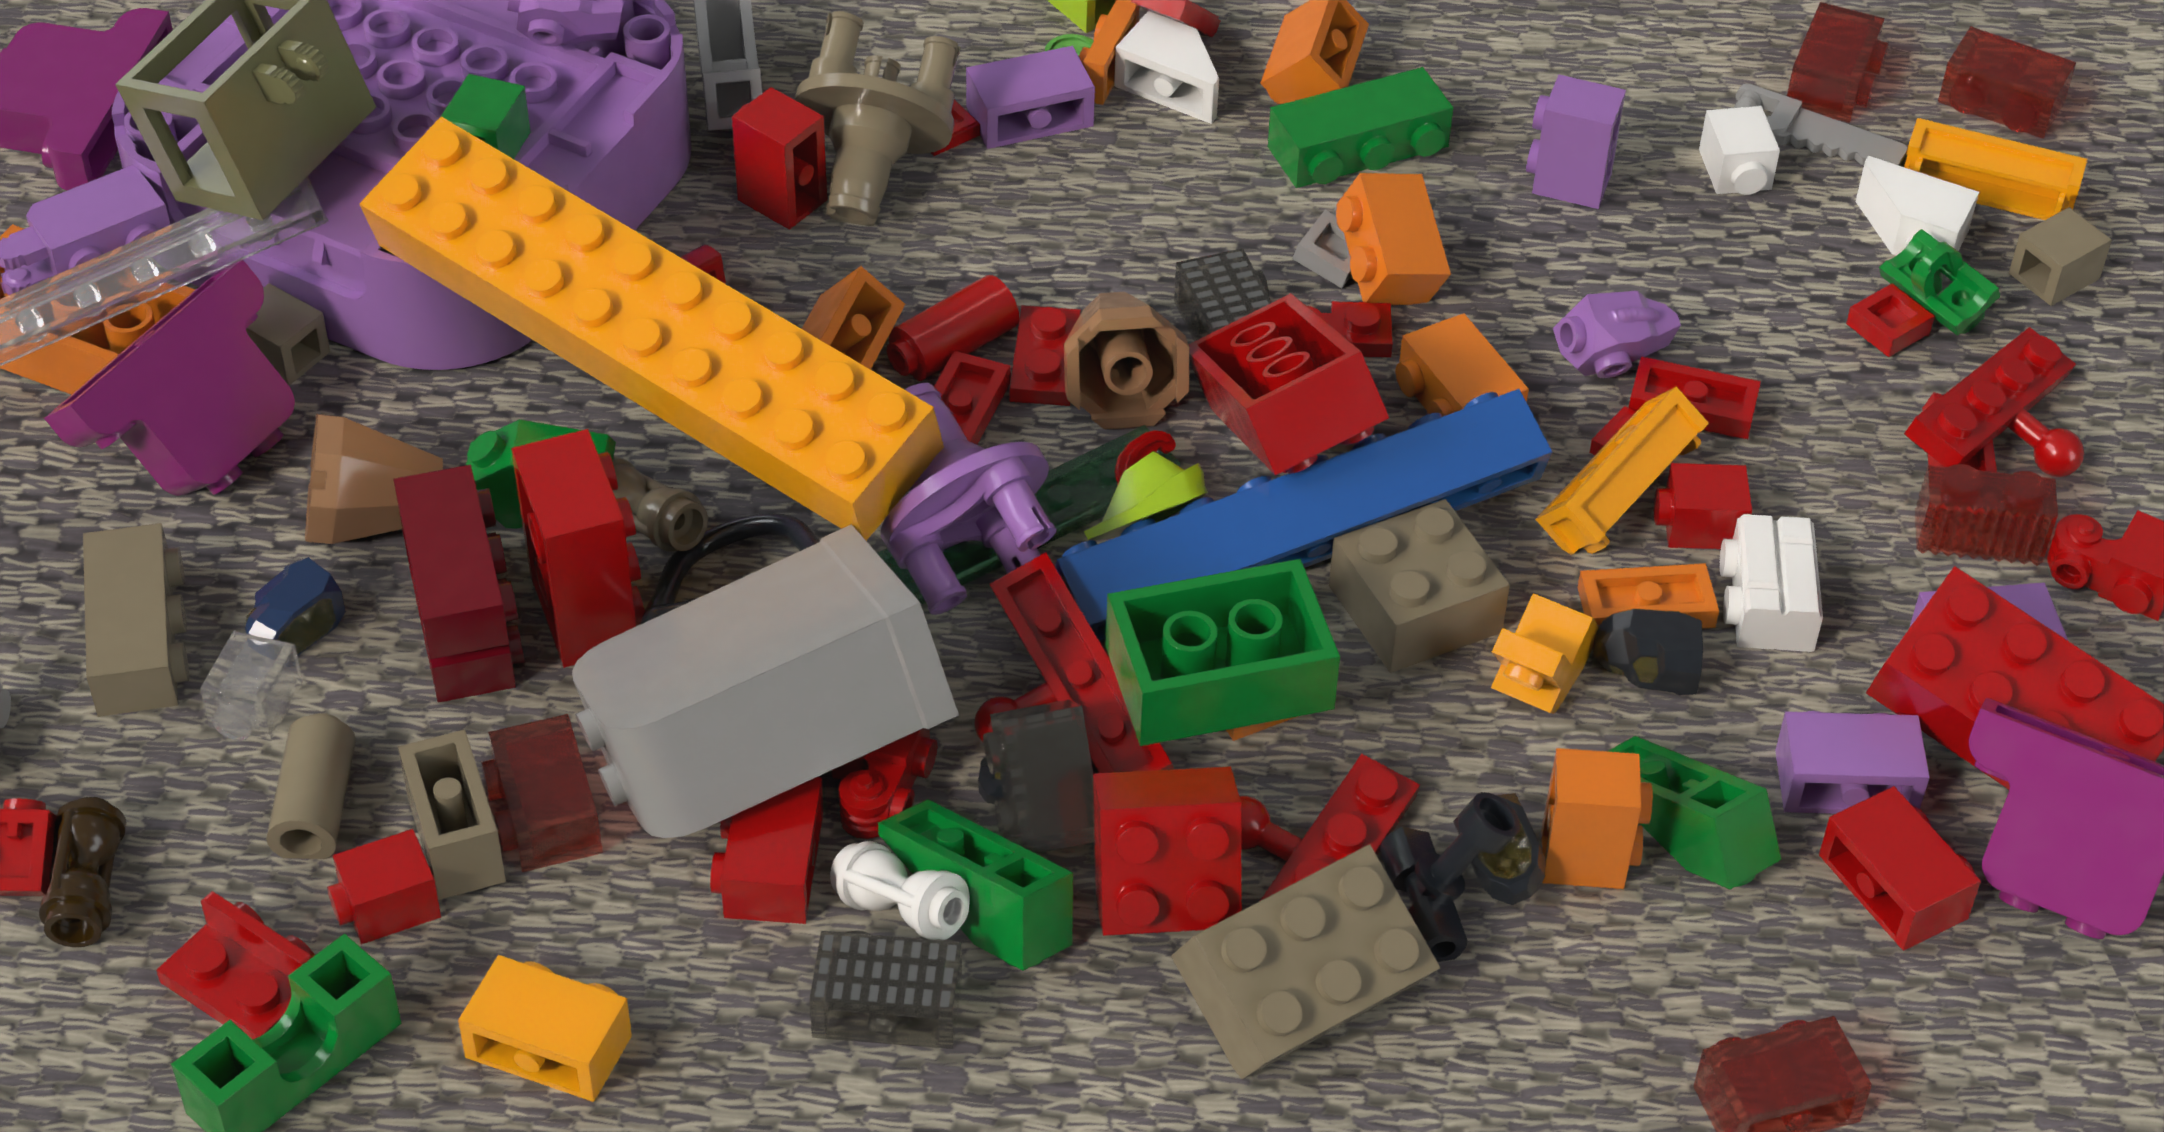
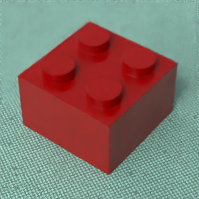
M1231 766L1093 774L1095 886L1103 936L1206 930L1242 911L1241 799Z

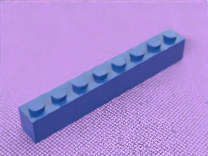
M1520 389L1500 396L1496 392H1488L1471 400L1460 411L1443 417L1440 413L1425 415L1414 421L1407 430L1387 438L1384 434L1368 436L1356 443L1351 451L1330 459L1327 455H1318L1315 463L1299 472L1286 474L1273 480L1270 476L1257 477L1243 484L1235 494L1216 501L1211 497L1197 499L1183 507L1178 515L1157 523L1154 519H1144L1128 526L1119 537L1097 544L1094 540L1078 543L1066 550L1062 558L1057 559L1056 569L1099 642L1102 643L1106 641L1107 594L1296 559H1301L1305 568L1332 558L1333 540L1335 537L1444 499L1448 501L1454 511L1537 481L1542 478L1552 455V450Z

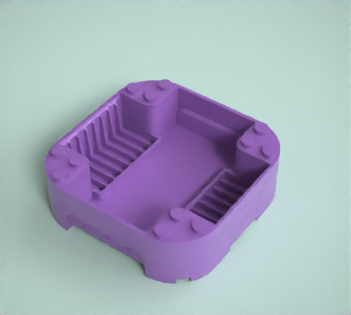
M327 0L376 108L264 220L176 201L119 91L117 92L112 107V119L122 168L134 165L140 170L166 204L176 250L152 259L157 265L171 275L199 287L218 271L243 259L258 277L263 287L270 283L323 312L329 340L390 364L422 370L458 369L487 363L518 350L532 340L380 247L359 205L369 192L440 118L468 74L525 86L531 133L514 160L633 230L638 228L680 181L688 167L692 150L683 35L680 34L676 26L674 11L664 0H623L619 30L615 40L589 41L559 46L537 44L516 30L518 13L507 11L509 0ZM265 6L273 24L278 22L289 11ZM232 15L218 26L158 84L201 93L213 84L248 50ZM161 112L186 161H188L207 143L195 118Z

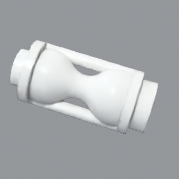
M873 841L849 844L837 854L833 861L830 872L831 885L843 903L854 909L882 911L898 904L900 915L908 926L915 929L920 936L931 941H943L950 938L958 931L967 918L970 904L969 888L965 880L957 874L949 871L925 870L916 872L908 878L906 868L901 860L891 853L887 847Z

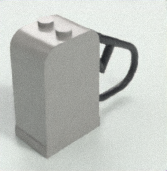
M779 513L755 514L733 519L707 530L701 541L692 549L676 551L663 568L640 625L588 650L577 660L572 670L574 684L585 710L575 714L590 749L592 751L599 748L602 749L608 765L598 769L611 801L615 807L627 802L642 828L651 836L661 838L682 837L705 829L922 728L930 729L959 715L921 603L851 524L822 537L820 541L803 521L791 515ZM778 535L789 538L799 549V552L704 596L694 600L674 603L688 570L700 559L722 547L751 537Z

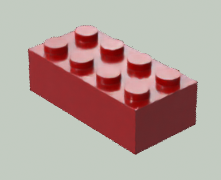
M1292 293L1188 344L1189 362L1209 406L1275 476L1282 472L1290 474L1308 468L1318 459L1317 454L1339 443L1342 445L1357 443L1370 436L1375 429V425L1390 418L1362 352Z
M1956 566L1952 568L1908 629L1866 691L1867 695L1897 715H1919L1922 732L1974 767L1976 760L1969 748V737L1986 697L2154 762L2164 749V704ZM1985 773L2008 790L2010 789L2008 781Z

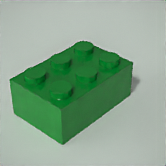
M1301 559L1107 594L1106 649L1140 746L1335 709L1340 655Z

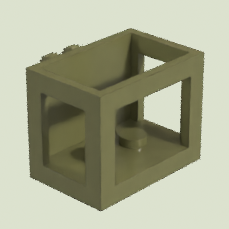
M205 0L115 84L176 201L264 220L376 108L327 0ZM265 6L289 11L278 22L273 24ZM232 15L248 50L203 93L158 84L218 26ZM161 112L195 118L207 143L188 161H186Z

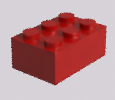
M588 429L511 448L530 577L563 668L575 665L577 660L588 650L600 643L636 627V625H640L645 612L640 592L637 586H632L631 582L641 579L640 566L632 542H626V537L636 535L632 510L626 496L615 498L613 491L618 490V482L609 452L598 454Z

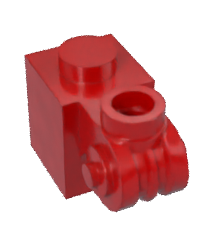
M2137 510L2123 537L2109 540L2102 538V526L2094 518L2082 514H2070L2063 517L2057 523L2047 555V562L2054 580L2070 589L2087 587L2099 592V597L2113 602L2117 608L2126 613L2142 614L2159 621L2164 611V521Z
M922 728L832 770V777L842 780L839 786L840 821L843 829L848 834L864 839L879 837V822L913 807L915 792L911 788L917 777L925 779L929 777L937 755L938 742L930 738V729Z

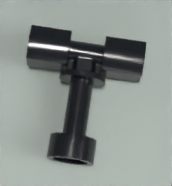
M1478 793L1459 813L1458 825L1461 833L1441 855L1436 853L1429 832L1407 827H1400L1391 832L1380 846V854L1387 874L1396 890L1408 893L1412 904L1408 911L1437 962L1455 960L1463 953L1468 943L1453 902L1465 890V881L1462 873L1482 851L1490 854L1501 852L1520 830L1518 816L1512 807L1503 799L1491 793Z

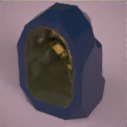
M307 557L286 565L282 572L255 593L254 609L246 616L245 631L250 651L271 663L284 665L333 631L338 626L346 610L342 591L332 575Z

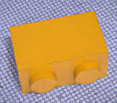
M501 955L496 957L458 1019L465 1058L592 1102L596 1100L632 1037L626 997L618 995L614 990L598 983L584 984L555 974L542 964L531 961L522 963Z

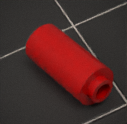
M986 275L893 327L889 334V344L887 345L889 361L899 374L903 376L911 374L918 381H923L944 369L953 351L970 354L1015 328L1019 323L1017 303L1011 291L999 278L993 275Z

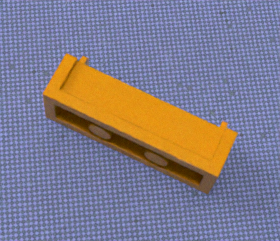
M1917 118L1908 145L1907 159L1904 167L1978 191L1979 195L1976 204L2046 220L2069 207L2073 210L2088 159Z
M1677 386L1645 402L1535 520L1562 550L1571 555L1580 548H1584L1590 554L1606 548L1610 544V540L1605 533L1679 454L1685 455L1696 450L1701 445V440L1697 437V434L1703 431L1709 424L1708 421Z

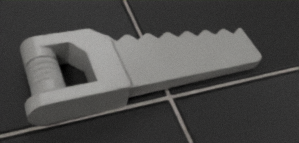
M1752 84L1741 85L1736 93V100L1738 101L1734 108L1762 106L1763 109L1773 112L1771 116L1766 118L1777 144L1785 145L1791 143L1797 149L1807 147L1813 153L1823 151L1829 157L1839 155L1845 161L1855 159L1861 165H1864L1867 157L1871 156L1900 166L1906 156L1908 147L1905 144L1801 108L1802 101Z

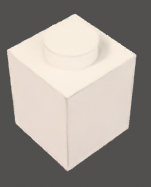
M1762 106L1706 110L1699 151L1716 194L1740 193L1750 195L1762 190H1772L1780 149Z

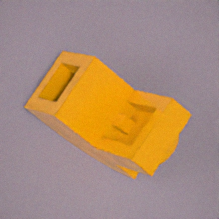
M1533 593L1516 632L1513 633L1502 628L1493 647L1492 653L1501 665L1491 688L1548 713H1556L1582 672L1592 651L1595 635L1599 629L1594 618Z

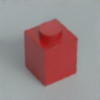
M1671 463L1666 488H1657L1655 491L1654 522L1656 526H1666L1668 548L1721 549L1723 539H1733L1737 518H1740L1743 514L1752 515L1746 465Z
M413 829L332 855L338 883L327 886L332 908L340 926L353 923L361 945L441 918L435 880Z

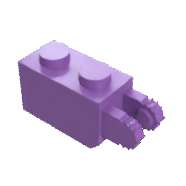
M134 165L34 203L26 215L29 227L10 234L8 238L3 237L0 240V266L5 268V272L1 273V285L4 294L7 293L14 299L16 297L21 299L25 296L29 297L31 293L37 294L54 286H57L62 295H66L176 250L166 204Z

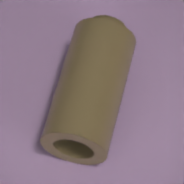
M324 713L304 716L294 721L289 727L266 837L270 849L282 858L327 859L335 851L356 743L353 730L335 716Z

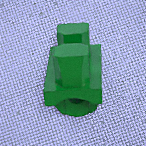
M1920 229L1913 236L1901 253L1892 259L1886 260L1879 267L1881 277L1890 284L1893 283L1932 313L1937 321L1957 336L1972 330L1984 319L1985 310L2000 298L1999 288L1963 261L1960 252L1946 242H1938L1923 229ZM1941 273L1953 281L1944 290L1942 289L1943 280Z

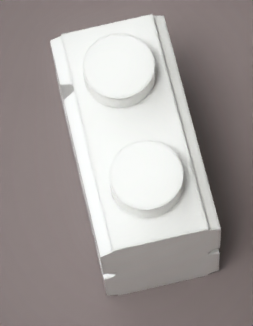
M1743 514L1740 518H1737L1733 539H1723L1721 544L1720 575L1721 577H1732V586H1726L1724 593V624L1735 625L1737 647L1815 651L1823 620L1814 523L1811 522L1810 518L1781 516L1776 521L1773 520L1772 516Z

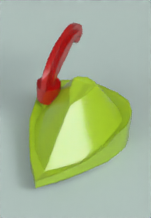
M1153 430L1137 437L1128 443L1118 456L1114 471L1118 486L1103 521L1084 531L1087 539L1101 540L1119 537L1124 529L1138 521L1154 519L1157 523L1180 512L1189 503L1208 494V491L1205 487L1204 472L1200 464L1197 463L1187 469H1183L1156 453L1159 449L1162 453L1168 454L1176 447L1173 437L1164 431Z

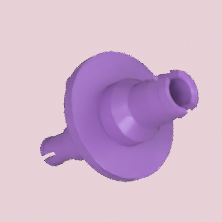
M919 383L904 390L934 407L944 448L936 455L927 469L909 489V493L889 512L882 524L880 534L898 566L902 569H908L928 605L930 613L937 615L951 610L967 597V592L964 586H961L943 554L944 551L970 540L981 541L986 548L994 549L1008 574L1040 556L1041 554L1037 547L1050 540L1056 533V528L1049 521L1034 495L1044 483L1049 471L1048 462L1040 448L1029 442H1011L985 449L969 442L951 410L941 400V393L930 383Z

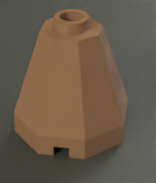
M1126 292L1100 293L1082 311L1064 343L1065 391L1067 399L1079 410L1081 406L1090 413L1091 419L1103 429L1154 426L1166 415L1164 408L1175 398L1178 403L1189 392V345L1186 335L1151 306Z
M316 414L310 465L311 477L307 497L305 541L335 544L402 529L393 479L443 470V458L343 416Z

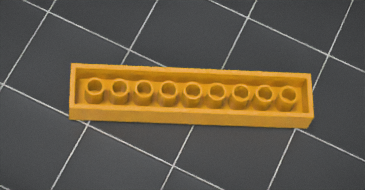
M440 117L359 203L380 247L842 529L852 524L866 541L927 469L936 455L944 448L935 410L930 404L443 117Z

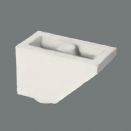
M1148 11L1116 46L1114 86L1212 124L1217 118L1219 77L1198 30Z
M1868 156L1864 164L1855 202L1891 254L1897 256L1906 248L1920 229H1923L1938 242H1946L1959 251L1969 231L1979 192Z

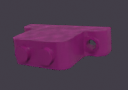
M150 8L133 9L121 15L115 25L106 31L43 22L32 23L18 30L7 48H3L0 52V148L42 154L43 165L47 168H53L56 182L64 190H70L102 177L118 151L112 119V107L118 92L115 84L173 31L169 11Z
M243 259L218 271L50 412L44 420L62 441L73 447H86L96 443L102 450L121 438L160 487L169 494L181 496L207 487L213 495L221 492L243 473L237 464L249 453L256 458L282 439L284 434L278 427L292 415L295 406V399L291 388L246 332V328L258 318L256 313L263 304L264 289L260 280Z
M1986 697L1970 733L1969 748L1976 760L1975 767L1987 774L2008 781L2010 789L1983 856L1982 869L1985 878L1993 887L2000 890L1998 897L2003 902L2027 912L2036 913L2041 906L2066 916L2064 923L2069 928L2083 935L2104 939L2106 933L2126 935L2134 932L2144 922L2164 874V765Z

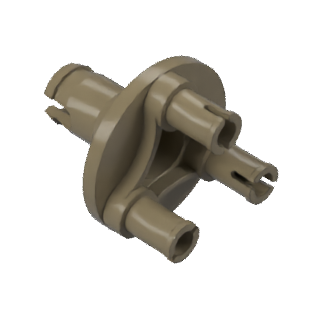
M834 11L832 14L828 13L827 25L820 56L812 60L809 78H806L798 85L795 100L824 116V134L830 137L836 151L831 172L829 203H826L827 215L839 222L874 226L881 210L879 205L888 188L892 165L906 153L926 154L945 148L951 141L955 125L951 114L955 95L950 89L961 47L958 46L957 42L949 38L940 36L925 38L917 82L912 83L910 87L897 82L901 65L891 58L887 60L882 78L878 77L883 57L879 55L868 56L864 63V74H858L857 69L853 66L864 22L861 18L851 13Z

